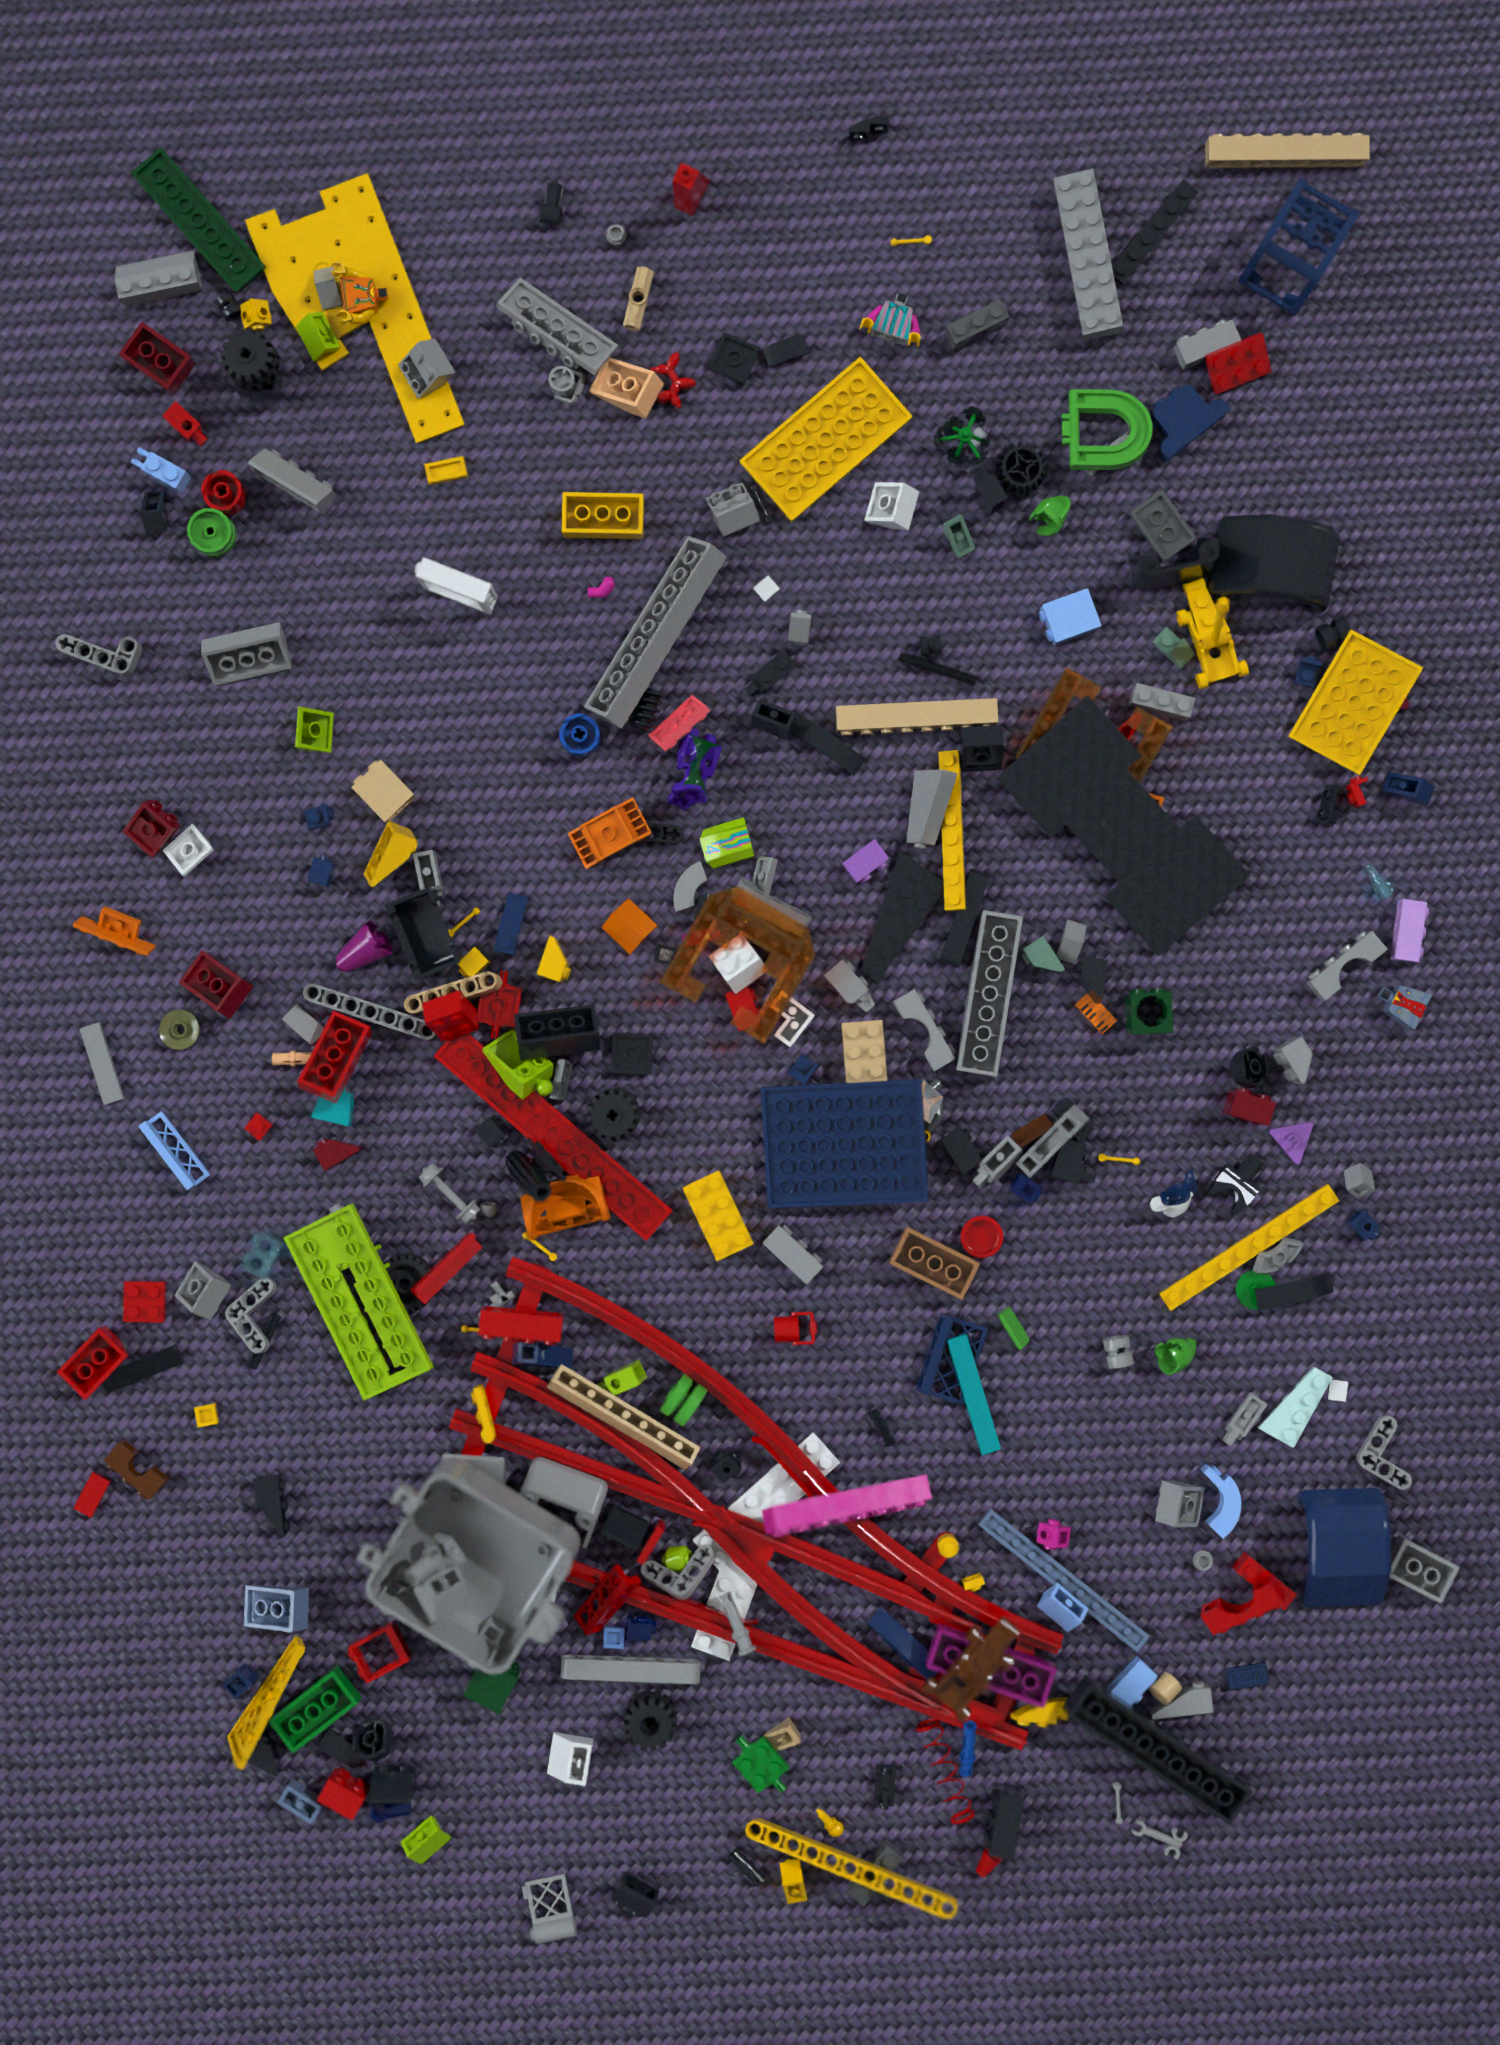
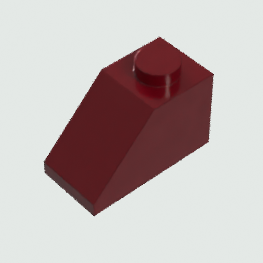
M325 1138L316 1143L317 1148L313 1149V1152L326 1171L363 1149L359 1145L335 1139L327 1140Z

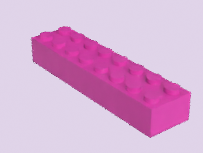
M927 1475L774 1505L763 1509L762 1515L766 1534H773V1537H778L791 1533L790 1530H793V1533L808 1530L811 1525L812 1529H817L830 1525V1522L832 1525L847 1522L849 1518H851V1521L869 1517V1513L870 1517H875L888 1513V1510L889 1513H894L907 1509V1506L908 1509L918 1508L926 1505V1501L931 1500L932 1497Z

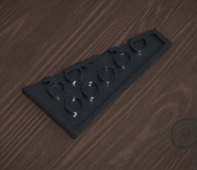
M899 850L861 972L876 983L944 892V882L901 850Z

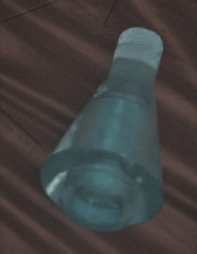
M1373 863L1365 867L1372 878L1377 899L1381 897L1384 900L1394 894L1392 890L1395 888L1377 872Z

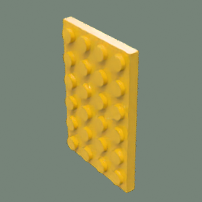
M1350 630L1288 737L1360 775L1423 670V667Z

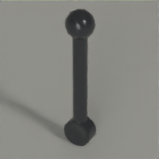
M751 485L749 490L754 494L765 516V522L769 524L773 518L771 515H768L757 493V487Z

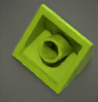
M298 707L295 747L300 751L331 753L334 713Z

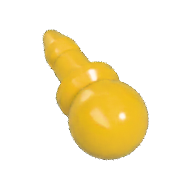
M817 1809L818 1817L824 1822V1828L828 1830V1833L832 1837L841 1836L844 1831L842 1823L837 1821L835 1817H829L825 1811Z

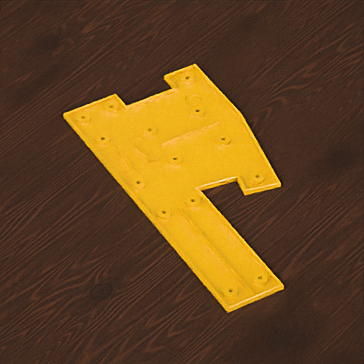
M368 173L320 191L326 209L281 226L275 209L245 220L258 256L266 266L264 271L272 292L295 329L297 330V324L308 313H324L340 348L336 352L324 353L316 361L322 371L349 355L340 338L370 322L416 444L465 425L448 382L418 399L398 366L418 342L432 338ZM340 261L344 267L356 269L372 278L376 289L387 287L389 300L377 301L378 312L374 313V316L364 324H349L347 322L344 326H340L338 322L344 318L341 316L337 317L336 315L340 310H344L343 306L323 311L314 283L315 270L332 267L334 262ZM339 274L338 276H336V279L342 300L340 277H342V274Z

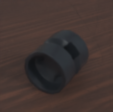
M1341 616L1330 621V625L1325 623L1316 627L1315 636L1321 649L1326 652L1335 648L1337 643L1341 645L1351 628L1347 620Z

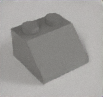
M195 1261L174 1296L191 1313L211 1320L223 1298L227 1295L231 1284L219 1274Z
M1162 1481L1155 1521L1173 1527H1198L1205 1487L1177 1481Z

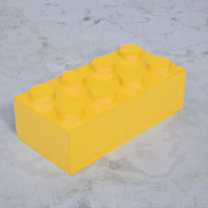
M563 492V537L644 539V495L638 493Z
M720 1170L683 1187L684 1193L716 1261L754 1244Z

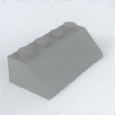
M194 250L117 266L115 271L118 298L125 307L203 290Z
M264 448L249 460L248 465L257 475L323 515L336 496L331 484L324 480L322 483L315 479L316 476L308 470L304 473L298 469V464L291 460L286 462L281 459L282 455L273 449L270 452Z
M280 622L201 640V654L214 686L292 668L286 638Z

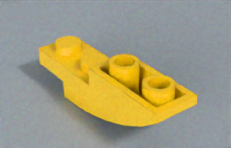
M1069 1697L1047 1698L1044 1708L1027 1704L1011 1713V1718L1017 1720V1724L1029 1726L1030 1722H1034L1037 1726L1049 1727V1724H1056L1057 1719L1068 1720L1062 1707Z

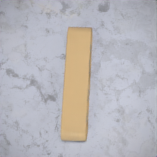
M483 972L411 995L406 998L404 1007L409 1013L422 1015L424 1014L422 1003L431 1000L435 994L441 997L449 994L455 988L456 991L460 990L469 1000L499 990L502 986V979L498 974ZM493 976L494 984L489 987L487 981ZM474 982L475 990L470 993L469 985ZM418 1000L419 1007L414 1010L413 1003Z

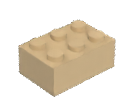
M882 1020L841 1023L846 1083L887 1081Z

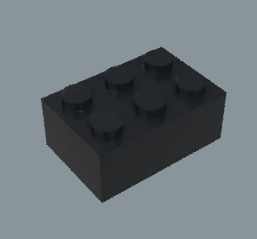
M996 1782L995 1789L992 1788L990 1801H992V1809H988L987 1812L989 1826L988 1829L984 1830L983 1835L985 1848H988L990 1856L1014 1860L1025 1800L1019 1786Z

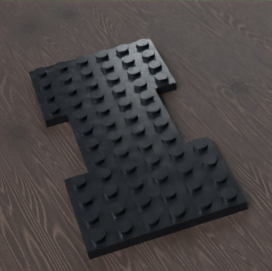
M1087 695L996 779L1050 838L1065 824L1119 882L1104 897L1159 957L1251 875L1197 815L1180 829L1127 770L1142 755Z

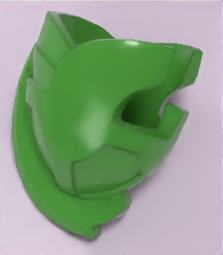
M1068 496L1048 497L1038 504L1030 515L1029 520L1032 521L1035 516L1036 520L1041 518L1048 525L1040 526L1036 530L1037 534L1051 536L1060 531L1071 506L1070 498Z
M1188 1337L1186 1339L1171 1338L1166 1344L1162 1342L1157 1344L1155 1354L1158 1357V1365L1161 1371L1167 1375H1173L1184 1370L1194 1358L1196 1340Z

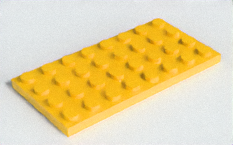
M859 357L740 459L739 463L792 523L907 424L913 416L867 363Z

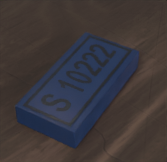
M1265 1662L1225 1668L1229 1690L1270 1684Z

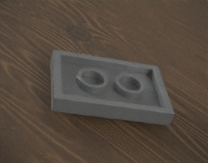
M1163 490L1153 495L1128 514L1162 563L1196 540V536Z

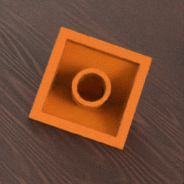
M628 898L613 911L601 928L631 955L658 925Z

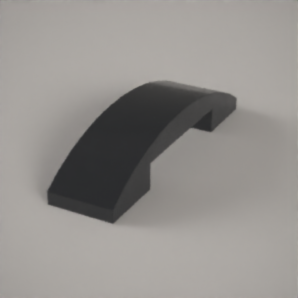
M801 715L797 717V726L793 735L804 743H808L836 762L838 766L855 776L866 759L817 724Z
M1330 1272L1279 1285L1254 1289L1258 1309L1305 1301L1334 1292Z

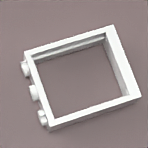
M424 557L421 562L417 563L414 573H416V578L424 589L491 615L498 598L492 584Z

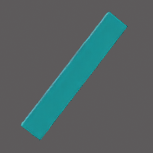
M964 1333L946 1339L980 1454L983 1456L1000 1450L1001 1447L967 1334Z

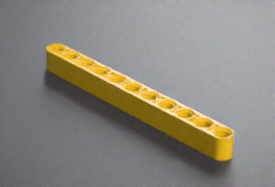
M754 1818L746 1826V1835L754 1841L940 1917L952 1918L958 1909L956 1898L762 1818ZM752 1824L760 1826L761 1831L759 1834L753 1832ZM772 1831L779 1834V1841L772 1840L770 1836ZM790 1839H795L798 1842V1849H793L790 1846ZM809 1847L816 1848L818 1852L816 1857L809 1854ZM834 1855L837 1863L834 1865L830 1864L827 1856ZM849 1862L853 1863L856 1866V1871H848L846 1864ZM866 1871H873L875 1879L869 1880L866 1877ZM885 1879H892L895 1887L888 1888L885 1885ZM904 1887H912L914 1895H906ZM925 1894H930L933 1897L934 1902L932 1904L924 1901L923 1896ZM943 1903H951L953 1911L947 1912L944 1910Z

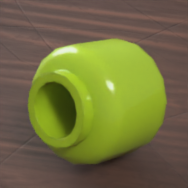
M684 1545L670 1546L666 1549L665 1554L662 1555V1564L675 1573L682 1572L693 1556V1553Z

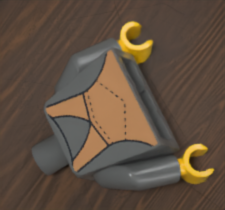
M932 1079L929 1084L922 1080L925 1133L928 1134V1137L925 1139L926 1142L930 1140V1133L934 1132L943 1118L942 1101L944 1098L938 1093L942 1088V1083L937 1079Z

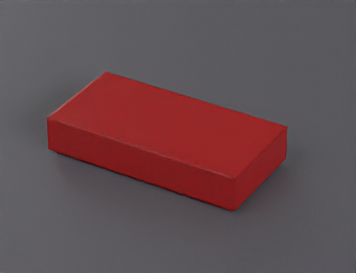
M92 1472L73 1509L92 1518L111 1480L96 1472Z

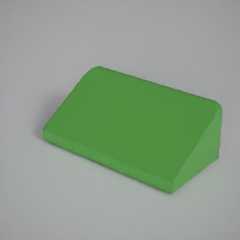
M1008 1306L998 1312L997 1316L1015 1346L1021 1350L1030 1339L1014 1312Z

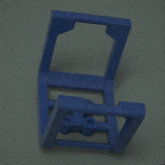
M1303 176L1298 180L1238 279V282L1295 316L1321 279L1361 212L1356 208L1351 209L1307 183L1308 179ZM1305 190L1347 217L1345 220L1310 198L1300 194L1301 191ZM1292 210L1299 215L1301 221L1307 223L1305 226L1301 223L1293 225L1284 219L1289 211ZM1279 227L1289 232L1291 239H1298L1305 243L1308 249H1317L1325 254L1318 268L1272 242ZM1316 229L1322 233L1329 232L1336 237L1331 246L1321 242V235L1314 233ZM1264 253L1309 280L1299 296L1286 293L1282 298L1259 284L1262 278L1254 268Z

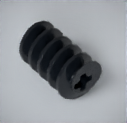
M647 688L642 695L645 698H640L639 700L641 705L635 707L639 713H633L632 715L636 720L630 721V725L651 733L648 729L655 728L651 720H658L653 714L661 712L656 706L663 705L659 698H665L666 695Z

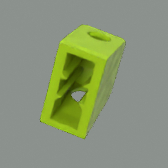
M638 1359L608 1373L604 1377V1381L598 1383L597 1386L610 1392L612 1395H617L640 1385L647 1378V1375Z

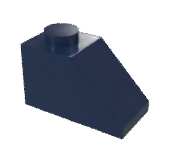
M1389 772L1382 791L1409 802L1428 805L1435 786L1424 778Z

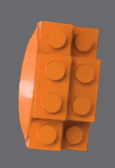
M578 1175L567 1176L565 1181L561 1178L549 1181L552 1194L544 1202H537L528 1195L520 1196L525 1226L530 1240L537 1239V1236L599 1220L603 1222L611 1218L599 1176L589 1177L584 1180L579 1178ZM546 1210V1216L541 1217V1214Z

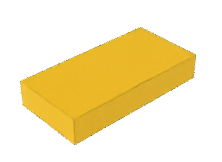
M464 456L424 464L429 485L468 477Z

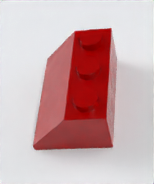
M107 1326L98 1328L57 1373L84 1400H87L129 1355L121 1340Z

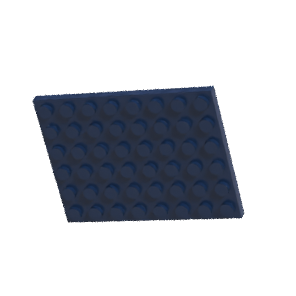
M922 1079L761 1087L768 1208L929 1201Z

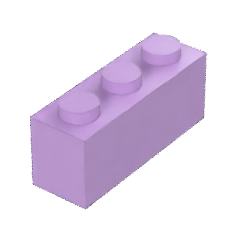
M1408 899L1398 900L1390 960L1417 963L1422 959L1424 952L1423 947H1421L1422 939L1426 936L1424 923L1429 915L1427 902Z

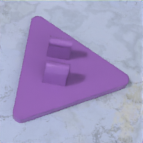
M1307 1122L1270 1129L1269 1133L1294 1163L1300 1164L1313 1128V1123Z

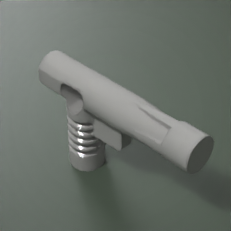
M497 1281L490 1285L496 1294L490 1297L493 1303L489 1306L502 1307L516 1297L512 1290L505 1293ZM502 1296L508 1297V1300L503 1302Z

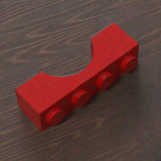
M1271 1574L1255 1581L1254 1596L1247 1603L1236 1605L1218 1598L1204 1604L1200 1616L1213 1635L1225 1633L1235 1625H1243L1253 1617L1259 1618L1269 1610L1279 1609L1284 1604L1286 1593L1274 1575Z

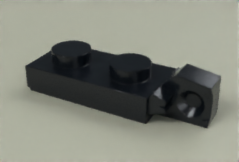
M783 649L750 678L752 683L745 691L750 697L758 690L761 693L767 691L796 666L795 662Z

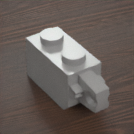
M428 850L414 853L413 858L420 890L430 887L431 890L436 889L438 897L442 896L444 889L436 852ZM437 901L438 907H441L440 901Z
M841 960L824 977L846 1003H856L867 1012L875 1005L867 992L869 984L862 976L857 977L853 972L855 968L848 960L846 962Z
M1007 1135L980 1162V1168L977 1170L979 1174L973 1180V1183L979 1188L987 1181L990 1184L992 1182L995 1183L1023 1156L1022 1149Z

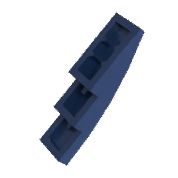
M880 1608L868 1621V1626L883 1637V1641L899 1653V1657L926 1680L930 1676L934 1678L938 1672L926 1668L925 1663L929 1651L894 1618Z

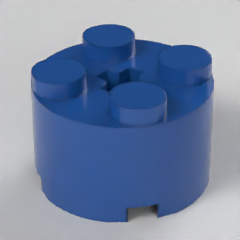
M573 714L567 717L561 725L559 738L565 750L572 756L586 757L599 748L601 732L597 723L591 717L584 714ZM581 731L582 734H585L583 735V739L579 740V738L577 737V732Z

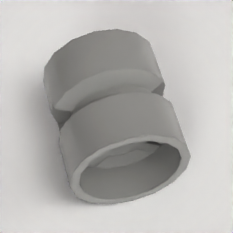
M1119 1335L1103 1339L1104 1349L1108 1352L1106 1356L1108 1368H1121L1134 1364L1132 1352L1128 1350L1131 1347L1129 1335Z

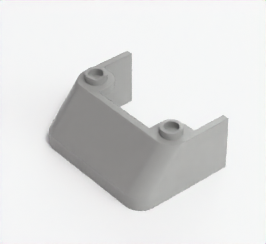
M537 1457L529 1467L519 1494L536 1505L539 1498L578 1512L576 1516L577 1525L588 1531L583 1544V1548L586 1549L606 1497L608 1485L600 1478L549 1459Z

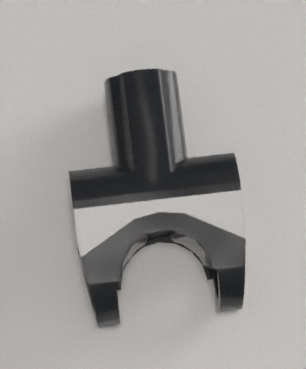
M1252 1153L1246 1157L1238 1169L1230 1163H1226L1214 1177L1206 1194L1212 1197L1217 1191L1223 1188H1230L1235 1198L1229 1212L1233 1216L1237 1215L1259 1192L1260 1187L1251 1180L1263 1167L1264 1163Z

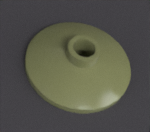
M173 1010L167 1013L159 1025V1034L164 1044L176 1050L191 1047L197 1041L200 1033L198 1020L192 1013L186 1010ZM180 1026L184 1027V1032L182 1034L178 1032V1028Z

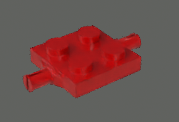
M500 970L502 986L499 990L482 995L479 999L478 1022L487 1023L492 1026L490 1038L493 1039L499 1038L500 1027H515L514 1014H519L523 988L507 984L508 971ZM487 983V984H488V986L490 987V986H492L494 983Z

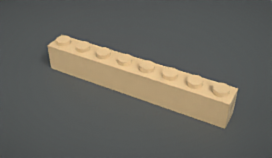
M1300 133L1291 136H1283V134H1273L1271 136H1263L1262 134H1253L1251 136H1243L1242 134H1234L1232 136L1214 134L1209 136L1205 143V168L1365 167L1370 159L1369 135H1363L1362 133H1354L1352 135L1335 133L1331 136H1323L1321 133H1315L1311 136H1303Z
M997 698L836 706L835 709L836 731L841 733V736H851L853 732H861V735H871L873 731H881V734H891L893 730H901V733H911L913 729H921V732H932L933 728H941V731H952L953 727L962 728L998 724Z
M562 1364L555 1371L547 1385V1388L622 1433L646 1445L684 1470L692 1465L701 1448Z

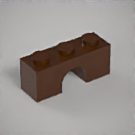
M123 1439L103 1461L107 1463L106 1466L109 1470L117 1472L122 1476L121 1479L124 1483L135 1487L139 1496L150 1500L170 1478L156 1465L151 1467L146 1473L138 1472L134 1468L133 1461L139 1451L126 1439Z

